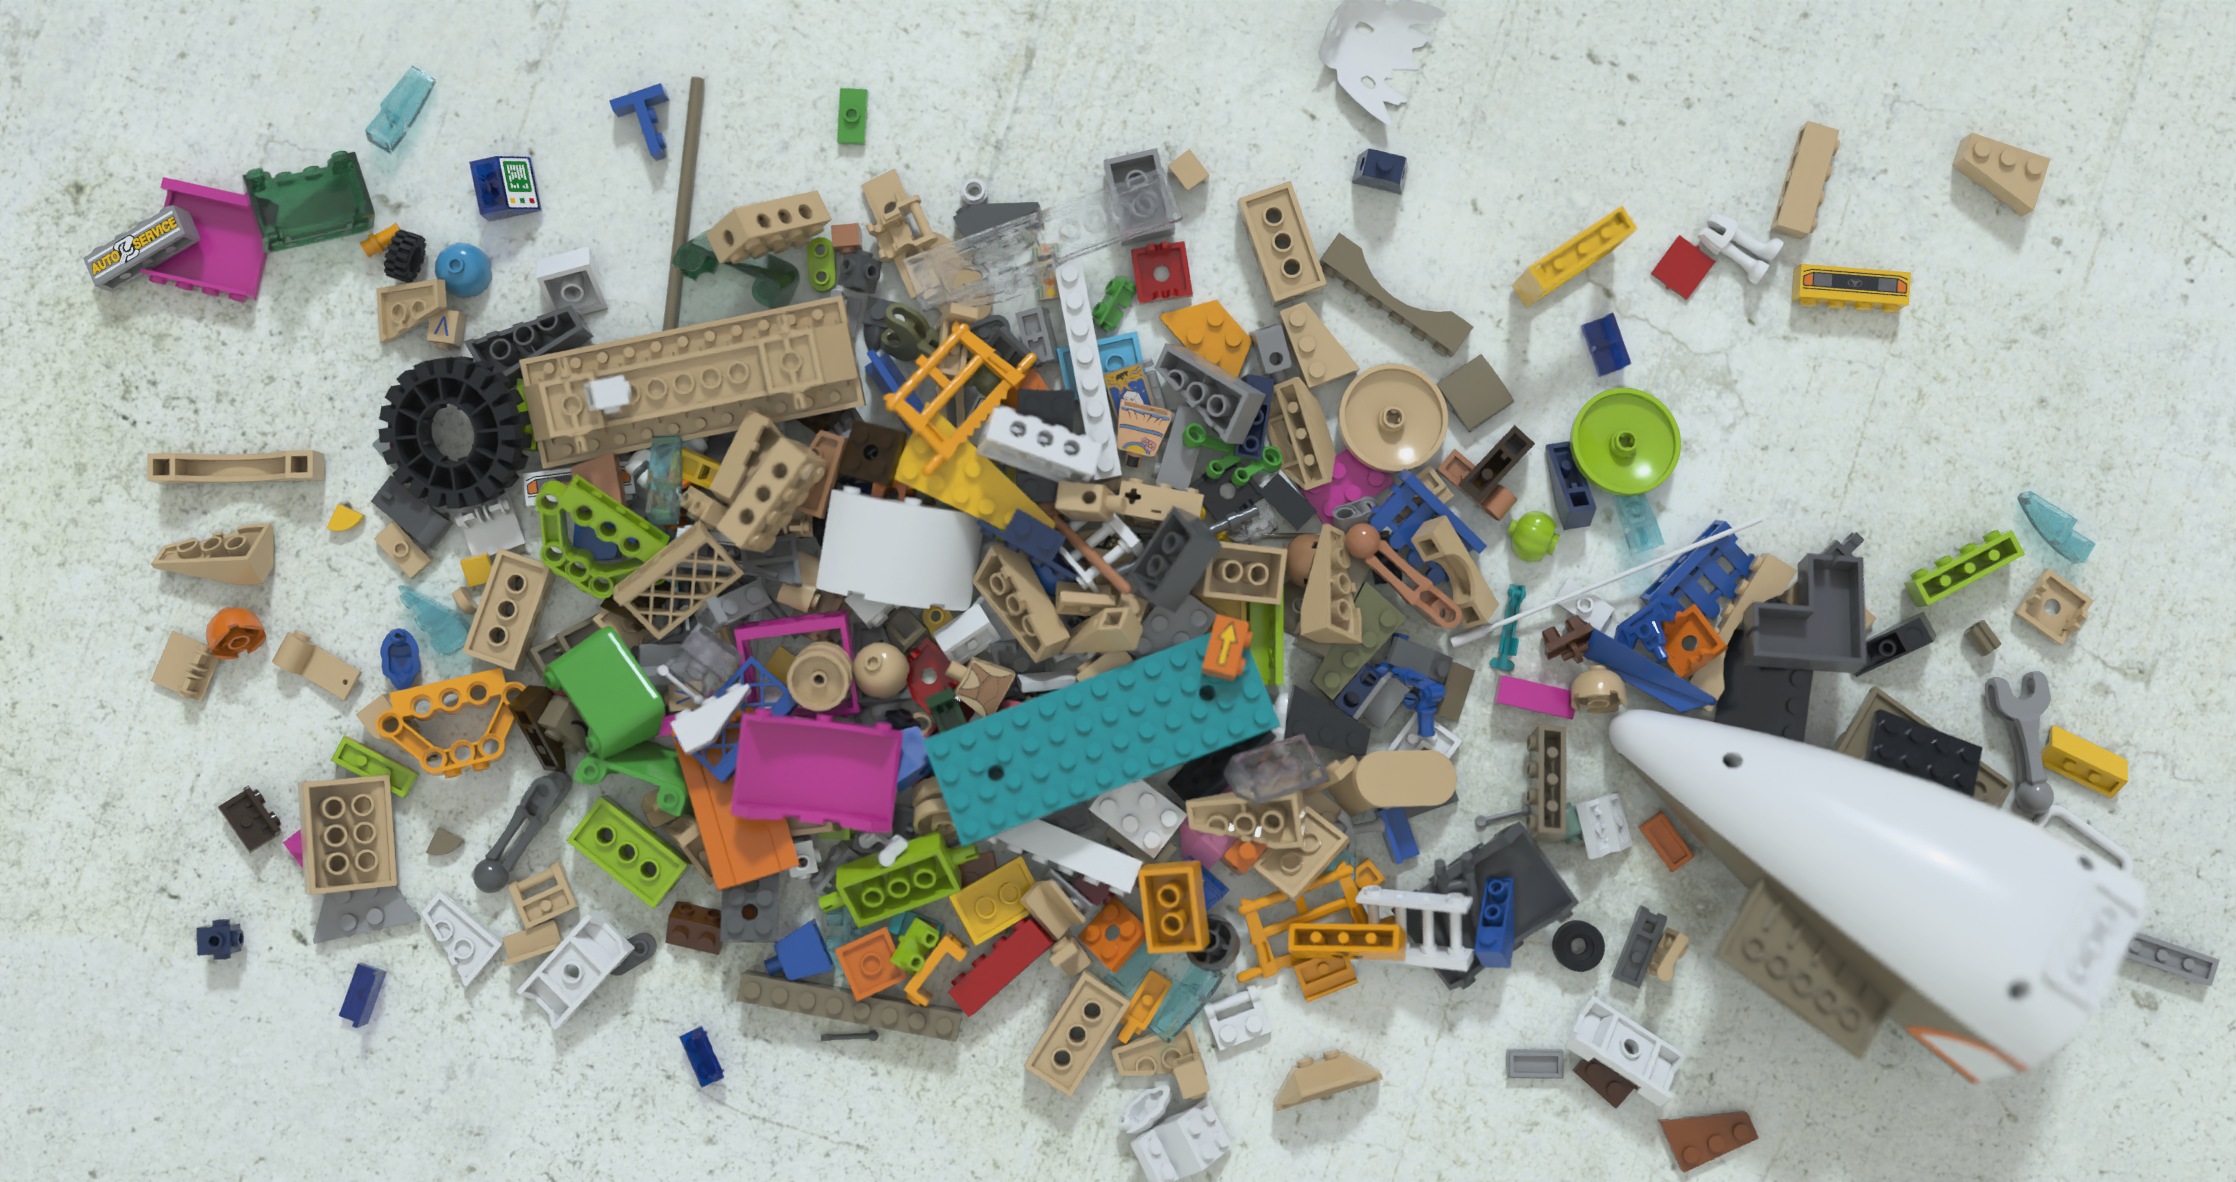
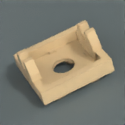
M2048 568L2044 569L2014 611V614L2055 644L2063 645L2071 633L2081 628L2079 623L2088 618L2086 611L2094 600ZM2049 599H2054L2059 603V611L2055 615L2047 614L2044 609L2045 602Z

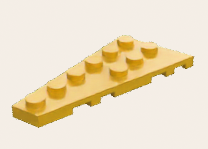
M926 402V404H925V406H924V408H923V411H924V410L927 408V406L929 405L928 402ZM939 412L929 421L948 439L957 430ZM914 431L912 432L900 458L895 480L1003 530L1006 529L1017 509L1054 529L1056 523L989 459L976 454L977 448L968 440L966 444L960 443L946 463L942 461L941 466L931 476H924L922 474L923 467L937 453L920 434L916 436Z

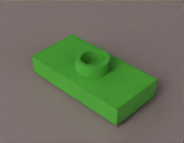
M840 88L838 144L865 145L867 89Z

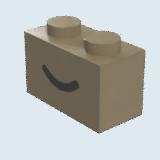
M554 694L537 723L546 729L545 734L548 737L561 741L563 743L562 748L574 755H577L578 752L588 754L590 750L586 744V737H588L589 727L568 697Z

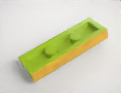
M343 736L331 759L332 762L362 777L390 775L391 792L402 798H407L419 775L415 770L348 736Z

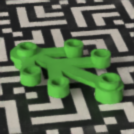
M1192 423L1188 425L1182 433L1183 443L1188 448L1203 446L1228 454L1220 460H1212L1206 467V474L1212 479H1218L1225 469L1243 459L1254 462L1246 468L1239 467L1233 472L1231 480L1236 486H1244L1250 477L1262 470L1267 473H1274L1282 465V454L1273 446L1265 447L1264 445L1262 459L1255 460L1234 456L1235 444L1225 443L1223 440L1207 436L1205 429L1199 424ZM1211 427L1214 432L1218 433L1214 427Z

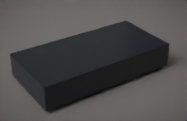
M1279 473L1258 492L1296 531L1317 512Z

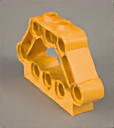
M500 667L392 692L389 695L393 709L382 712L378 716L376 729L385 740L396 742L416 758L429 775H445V778H453L462 775V770L473 768V772L490 768L489 764L496 763L505 756L506 742L516 723L508 707L510 704L507 701L508 694L512 691L522 692L526 687L519 682L506 683L504 671ZM477 688H483L487 691V695L483 700L476 701L472 699V692ZM450 694L459 697V701L454 707H446L444 705V699ZM501 699L485 735L478 742L470 743L466 740H459L451 748L442 750L439 747H434L405 723V721L415 718L419 721H429L435 717L436 713L441 712L456 715L464 707L471 705L475 708H485L492 700ZM419 702H430V710L424 714L417 713L416 706ZM391 719L398 720L399 727L396 731L388 733L384 730L387 721ZM489 741L499 743V749L494 754L484 752V746ZM460 748H469L471 755L467 760L460 761L456 759V753ZM434 754H439L443 757L442 764L436 768L429 767L428 759Z

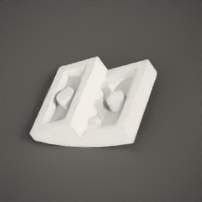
M1620 792L1576 805L1589 859L1600 858L1611 852L1622 851L1633 846Z

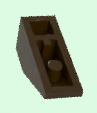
M1514 425L1458 486L1479 504L1535 443Z
M528 685L508 707L543 769L563 772L566 769L565 751L562 748L563 743L548 737L545 734L546 729L537 723L554 694L547 686Z

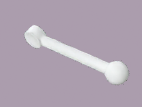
M661 665L656 669L658 676H665L691 697L695 705L701 706L700 703L704 701L703 696L696 695L672 676L667 666Z

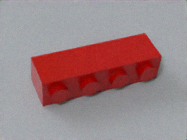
M1034 917L1029 920L1026 918L1021 919L1012 927L1015 932L1008 939L1002 936L992 945L994 951L986 957L983 953L971 964L974 967L973 970L967 975L962 972L951 981L953 987L948 993L968 1017L979 1011L1056 942L1052 940Z

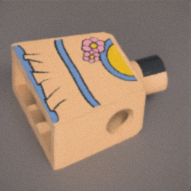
M1120 399L1117 448L1126 451L1125 465L1138 468L1140 467L1142 455L1155 456L1170 424L1171 410Z

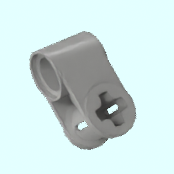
M1366 496L1348 504L1335 507L1332 511L1334 527L1344 531L1346 536L1352 526L1359 523L1369 524V518L1373 514L1370 509L1374 505L1378 507L1377 501L1373 497Z

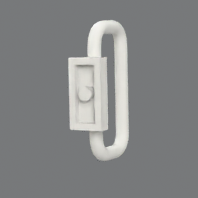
M2052 805L2047 811L2037 815L2033 824L2041 828L2045 827L2050 817L2057 816L2115 856L2122 864L2121 870L2132 876L2134 867L2131 856L2123 848L2066 808Z

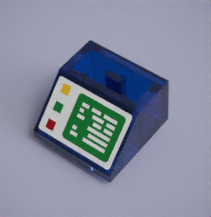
M494 156L469 162L479 212L487 221L491 222L542 211L531 157Z

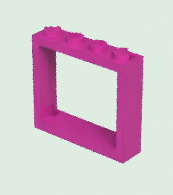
M848 610L739 623L734 633L740 666L750 656L753 657L750 639L840 628L843 649L848 653L851 661L854 662L855 650ZM751 665L744 673V684L758 683L755 666ZM854 676L850 685L852 698L842 699L837 706L822 711L810 710L799 705L790 716L816 718V714H827L833 716L841 715L842 718H848L849 715H856L863 706L857 704L858 691ZM751 687L752 692L746 699L747 703H761L759 687Z

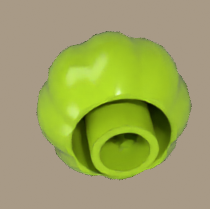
M1540 511L1527 512L1518 521L1513 519L1507 531V535L1511 536V548L1514 554L1526 562L1541 561L1545 553L1552 556L1560 535L1554 533L1556 524L1548 514Z

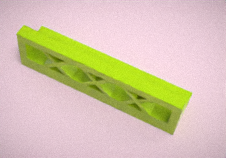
M1284 582L1281 605L1247 601V622L1250 623L1248 631L1253 632L1249 649L1264 685H1283Z

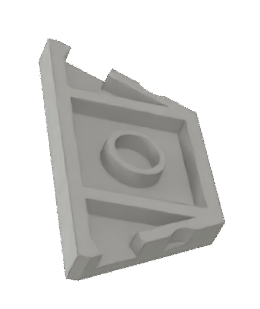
M394 886L325 893L313 943H321L421 920L418 912H414L405 901L406 897Z

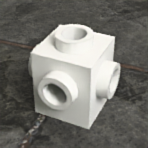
M810 835L794 837L792 841L797 858H803L798 860L799 866L788 869L791 878L796 877L797 880L810 878L812 873L818 872L817 863H821L818 846L813 847Z

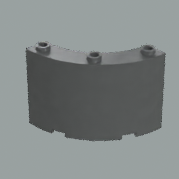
M1520 821L1494 834V837L1488 843L1483 844L1481 842L1467 851L1472 853L1480 907L1482 906L1486 877L1514 879L1513 951L1520 948L1524 944L1523 940L1555 921L1562 923L1573 915L1571 910L1579 901ZM1461 856L1446 866L1448 881L1464 878L1461 869ZM1435 875L1429 878L1430 882L1419 890L1415 889L1412 892L1439 894ZM1466 889L1450 892L1460 893L1464 897H1467ZM1393 907L1391 911L1395 915V907ZM1406 908L1407 933L1415 943L1422 944V909ZM1434 911V943L1438 946L1449 947L1450 944L1443 922L1442 911ZM1469 912L1461 914L1462 946L1467 949H1474L1476 934ZM1474 953V960L1468 971L1434 968V970L1451 991L1458 987L1466 989L1476 981L1474 977L1485 967L1482 966Z

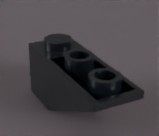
M1924 611L1867 639V664L1855 674L1856 677L1934 642L1937 635Z

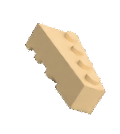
M1005 542L991 546L972 579V583L1033 661L1038 663L1060 654L1070 635L1059 615L1056 614L1053 604L1023 550L1020 549L1017 554L1003 546Z

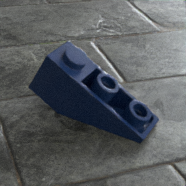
M1247 374L1241 380L1266 394L1244 443L1234 445V456L1261 460L1275 379Z

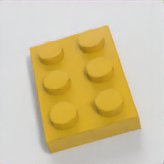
M1022 856L1013 858L961 888V892L948 896L973 946L979 945L1030 915V912L1019 900L1035 881Z

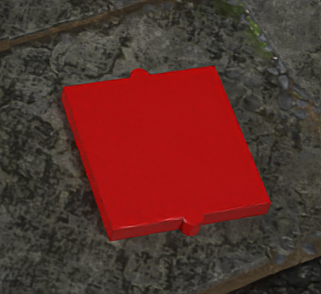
M1679 235L1650 274L1664 283L1666 289H1672L1687 300L1716 261L1702 252L1700 246H1694Z

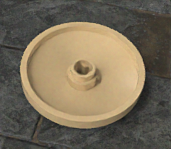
M1387 363L1376 365L1363 371L1350 383L1339 404L1338 427L1347 449L1362 464L1381 472L1401 473L1404 468L1410 471L1423 465L1438 451L1444 441L1448 428V410L1440 389L1426 374L1408 365Z

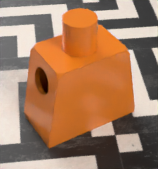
M1237 838L1219 860L1237 876H1240L1249 870L1267 848V844L1254 841L1249 843L1241 841V838Z

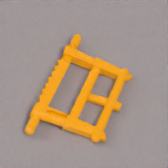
M955 321L951 328L952 333L927 359L922 354L914 362L919 366L918 370L895 394L889 393L882 399L887 402L885 406L888 411H895L914 431L915 435L920 434L937 453L923 467L922 474L924 476H931L941 466L942 461L946 463L958 448L957 446L960 443L966 444L967 436H973L974 429L980 428V422H986L987 414H991L994 407H1000V400H1006L1007 391L1010 388L1013 389L1025 377L1023 373H1026L1036 362L1037 356L1035 353H1028L1017 365V368H1014L994 353L996 349L991 348L970 332L967 323L959 324ZM960 341L974 357L950 382L936 366ZM984 364L1002 381L948 439L929 421L979 367ZM929 375L943 390L919 414L905 399Z
M1345 860L1341 861L1336 866V869L1319 875L1305 891L1308 892L1339 880L1344 894L1343 898L1308 910L1302 894L1295 902L1298 915L1266 927H1262L1257 911L1289 898L1281 891H1276L1253 901L1248 898L1240 899L1242 905L1238 907V913L1242 916L1245 915L1250 934V945L1255 947L1259 967H1253L1238 973L1236 979L1239 983H1245L1258 978L1259 975L1262 978H1268L1279 973L1278 969L1282 967L1290 969L1292 963L1304 959L1296 958L1291 953L1277 958L1273 957L1267 938L1289 930L1290 923H1308L1349 908L1354 924H1368V914L1363 904L1356 903V897L1359 892L1351 877L1354 872L1353 866L1346 865ZM1394 915L1379 919L1380 924L1395 925Z

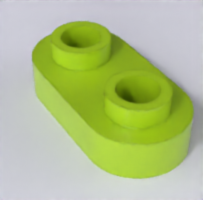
M817 237L807 247L808 279L814 290L826 293L831 291L837 283L836 252L829 239ZM820 246L825 247V252L822 255L816 254V249ZM821 273L827 275L826 280L823 282L817 280L818 275Z

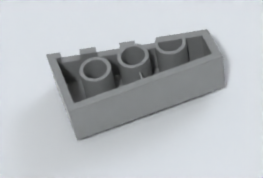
M1165 343L1155 369L1176 391L1180 392L1187 399L1186 402L1204 417V421L1210 427L1216 429L1220 434L1219 437L1225 443L1243 444L1266 394L1185 346Z

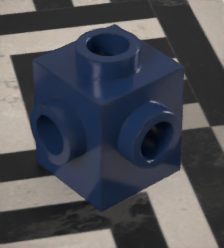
M230 919L212 920V925L196 928L197 956L213 955V960L230 959L232 953L241 951L244 943V933L240 929V923L230 924Z

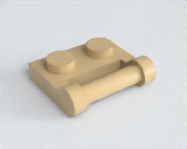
M561 861L551 864V868L524 880H515L508 883L509 891L526 929L579 906ZM556 878L557 886L525 899L524 891Z
M1667 927L1659 939L1646 972L1657 976L1662 981L1671 980L1674 975L1672 967L1678 958L1681 959L1687 952L1689 947L1687 942L1690 938L1681 932Z

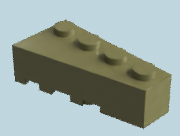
M1367 581L1363 582L1354 600L1355 608H1360L1362 616V643H1333L1327 656L1321 659L1310 680L1329 700H1333L1407 619Z

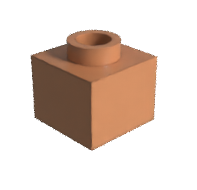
M858 223L831 225L832 247L835 252H840V255L844 256L845 253L856 254L857 250H863L861 228Z

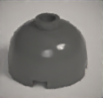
M1207 914L1210 943L1203 951H1187L1186 953L1190 962L1205 971L1218 972L1228 968L1235 961L1240 950V938L1237 930L1227 919L1217 914Z

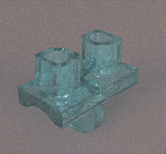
M847 906L829 911L827 913V925H841V936H826V951L835 953L834 949L851 942V934H855L854 940L863 937V934H870L871 928H858L856 923L855 927H851L852 915Z

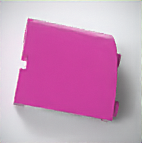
M755 708L754 713H743L731 815L747 819L782 820V817L798 818L800 822L825 824V822L840 823V827L870 833L891 832L903 731L892 729V724L875 722V726L834 721L833 715L816 714V718L773 715L772 710Z

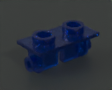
M702 1026L679 1037L701 1088L723 1079V1072L725 1071L724 1068H721L712 1050L713 1048L707 1037V1030L704 1031Z

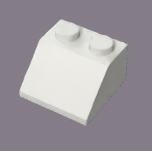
M589 246L536 260V279L551 312L570 305L581 315L608 308L599 269Z

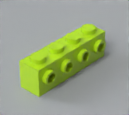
M1998 529L1993 530L1982 536L1984 541L1977 545L1974 542L1966 544L1958 549L1960 554L1952 558L1950 555H1946L1934 561L1935 567L1926 570L1924 567L1911 573L1912 579L1904 582V585L1915 606H1929L2024 556L2025 553L2013 531L1999 532Z

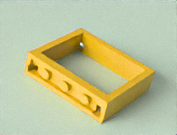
M1620 206L1529 266L1511 286L1524 306L1528 308L1617 249L1638 228L1624 207Z

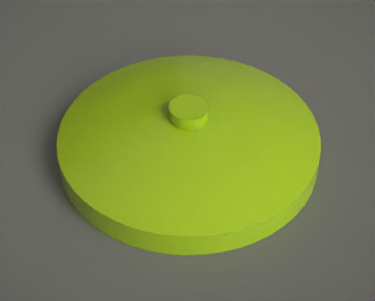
M1614 388L1597 394L1578 412L1570 432V449L1578 470L1592 485L1606 493L1617 496H1637L1654 490L1672 474L1680 457L1681 436L1675 418L1660 400L1638 389Z

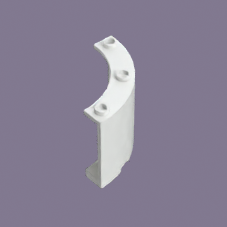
M844 485L843 490L832 489L816 582L817 589L845 596L857 594L864 596L865 600L929 609L930 605L941 607L943 610L967 611L970 609L974 588L972 579L977 571L983 533L979 532L982 526L977 524L979 518L954 507L921 504V499L905 497L904 501L860 493L861 488Z

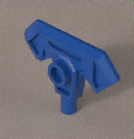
M1661 594L1620 623L1616 628L1614 640L1634 650L1639 638L1645 648L1655 654L1659 663L1668 660L1669 657L1664 648L1667 644L1660 621L1673 622L1675 620L1679 604L1678 599Z

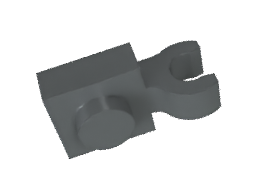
M1852 532L1844 539L1842 544L1838 540H1834L1821 554L1833 555V560L1838 555L1854 557L1851 553L1862 544L1864 539L1857 532Z

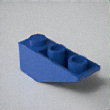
M1486 877L1474 953L1483 967L1510 968L1514 948V879Z

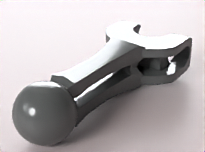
M554 771L532 782L501 837L485 855L486 859L481 860L474 868L473 881L479 890L485 893H495L506 886L509 880V872L514 870L529 843L548 823L550 815L559 807L572 787V779L566 772ZM554 778H560L562 780L563 788L561 791L559 785L554 780ZM527 818L530 823L520 840L504 862L501 861L500 857L506 846Z

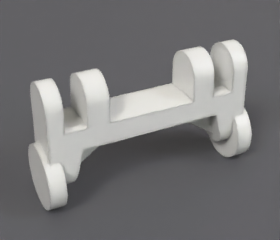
M892 829L891 832H864L858 839L859 845L865 849L871 848L877 842H881L886 848L879 854L878 860L886 867L891 866L895 862L896 857L908 846L907 841L900 835H895L890 840L888 839L893 833Z

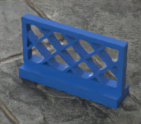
M874 349L870 350L866 354L872 362L866 365L865 369L884 396L889 393L895 394L907 380L889 354L884 353L879 357ZM912 391L905 401L921 414L924 405L915 392ZM897 414V416L899 417V419L911 435L913 430Z
M752 656L713 695L717 699L724 696L726 690L736 685L734 683L739 678L742 686L746 685L744 684V673L753 665L760 671L761 683H750L748 685L750 688L761 687V703H745L744 701L740 707L741 716L745 713V707H761V709H765V706H772L769 710H772L773 715L790 716L800 705L793 699L789 690ZM764 676L772 683H764ZM776 686L784 693L776 702H765L764 687ZM741 723L728 724L722 732V744H711L703 748L702 756L698 752L692 754L723 784H726L736 772L739 742L726 744V728L741 727ZM676 735V736L674 737V739H675L678 743H680V741H679V739H678V737H677V735ZM733 747L726 755V748ZM707 748H722L723 759L715 767L707 761Z

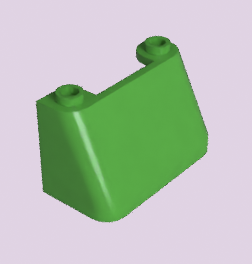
M607 626L596 631L545 667L543 673L544 683L549 689L552 688L554 691L564 690L589 727L586 744L592 753L595 752L600 760H604L659 734L665 714L663 699L613 627Z
M649 740L638 743L604 760H600L595 752L589 751L580 762L573 779L586 785H595L602 782L606 775L619 774L621 772L660 786L657 794V804L666 813L681 817L692 814L694 809L677 750Z

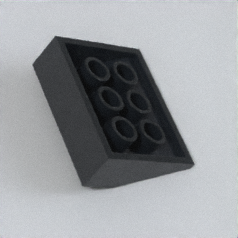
M1735 629L1727 645L1728 649L1724 657L1723 679L1725 689L1717 700L1714 722L1804 743L1814 670L1744 665V640L1748 636H1744V630Z

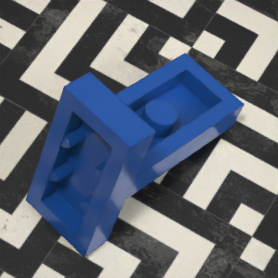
M661 83L609 100L611 108L618 118L634 112L637 113L650 155L655 161L666 158L663 149L667 148L663 133L657 132L655 124L659 123L654 107H651L669 101L667 91Z

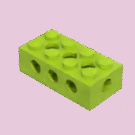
M608 795L599 797L566 839L568 843L652 909L659 907L692 865L684 854ZM607 827L613 832L611 842L606 840L604 836V831ZM628 844L635 850L633 858H629L626 854ZM649 862H653L657 867L655 875H651L647 870Z

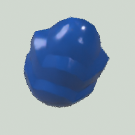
M397 628L390 631L382 643L380 651L382 658L381 667L383 675L390 679L397 690L409 689L415 676L420 672L419 648L411 633L405 629Z

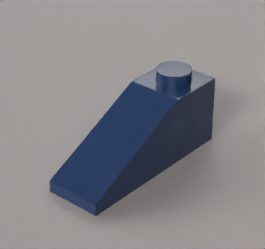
M1570 441L1547 444L1545 450L1555 506L1563 529L1569 530L1590 526L1597 508L1587 480L1578 470L1573 460Z

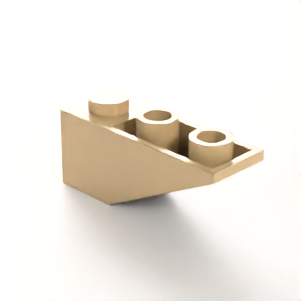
M1130 607L1105 608L1070 629V638L1062 652L1063 654L1136 650L1143 626Z
M389 694L380 695L356 714L372 737L408 753L396 742L385 740L376 729L378 716L382 712L393 709ZM395 719L387 721L384 730L388 733L396 731L399 727V721ZM415 719L405 721L409 727L421 735L419 732L421 727ZM426 739L429 743H431V744L435 747V745H434L429 739ZM434 754L428 759V763L437 762L440 759Z

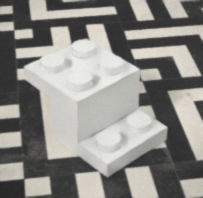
M1208 1097L1199 1099L1183 1112L1159 1120L1130 1143L1149 1182H1176L1180 1178L1202 1172L1233 1147Z

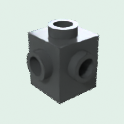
M857 250L856 254L845 253L837 285L858 293L875 294L882 262L873 259L872 253L863 250Z

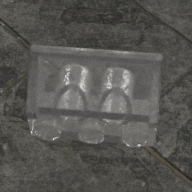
M1304 734L1231 757L1224 772V776L1236 797L1255 805L1272 801L1329 782L1330 780Z

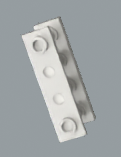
M1115 513L1111 522L1101 523L1102 527L1085 540L1093 549L1107 536L1110 535L1112 537L1116 534L1120 539L1117 541L1118 545L1102 557L1109 565L1113 564L1125 553L1128 555L1132 552L1136 558H1139L1145 549L1140 540ZM1071 521L1067 525L1076 532L1088 521ZM1061 546L1058 553L1076 572L1075 580L1084 590L1089 587L1094 594L1099 593L1100 591L1093 582V579L1101 574V572L1094 565L1087 571H1084L1077 563L1083 555L1076 548L1071 553H1068Z
M1377 885L1363 887L1357 895L1356 903L1368 904V924H1380L1379 905L1395 907V925H1400L1406 933V908L1422 909V944L1410 943L1406 936L1405 960L1367 961L1468 971L1474 960V949H1467L1462 946L1461 913H1467L1473 903L1472 897H1464L1460 893L1442 895L1381 889ZM1434 911L1450 912L1451 946L1449 947L1438 946L1434 943Z

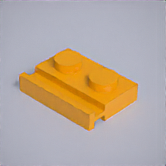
M1304 958L1292 963L1307 1003L1358 983L1350 959Z

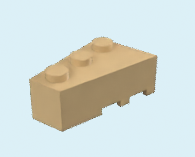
M1971 133L1960 140L1952 166L1978 186L1982 185L1992 192L1997 200L2000 202L2004 201L2015 210L2016 214L2022 217L2035 208L2050 158Z
M748 409L709 488L720 502L729 508L779 439L784 437L770 418Z

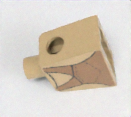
M976 657L971 658L967 667L952 660L945 672L946 676L958 681L954 694L983 717L996 712L1016 676L1015 671Z

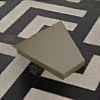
M902 606L899 609L894 608L887 614L888 618L884 622L891 645L897 647L904 656L929 632L924 624L906 606Z

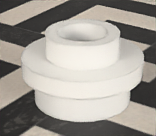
M970 178L963 183L961 196L967 204L972 206L982 204L988 196V189L982 180ZM973 188H977L980 191L976 197H972L969 194Z

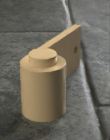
M295 630L294 633L288 632L272 662L288 672L300 674L340 699L347 701L362 671L310 642L311 637L308 634L299 630Z

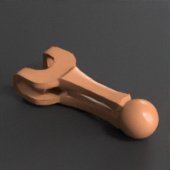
M1359 523L1348 530L1345 536V546L1348 552L1356 558L1363 559L1364 564L1388 582L1406 604H1410L1417 613L1434 626L1452 629L1459 625L1462 619L1461 609L1442 591L1433 586L1429 578L1418 572L1399 556L1385 540H1380L1378 531L1372 525ZM1379 551L1414 583L1415 587L1411 589L1399 580L1374 554ZM1443 609V615L1440 617V612Z

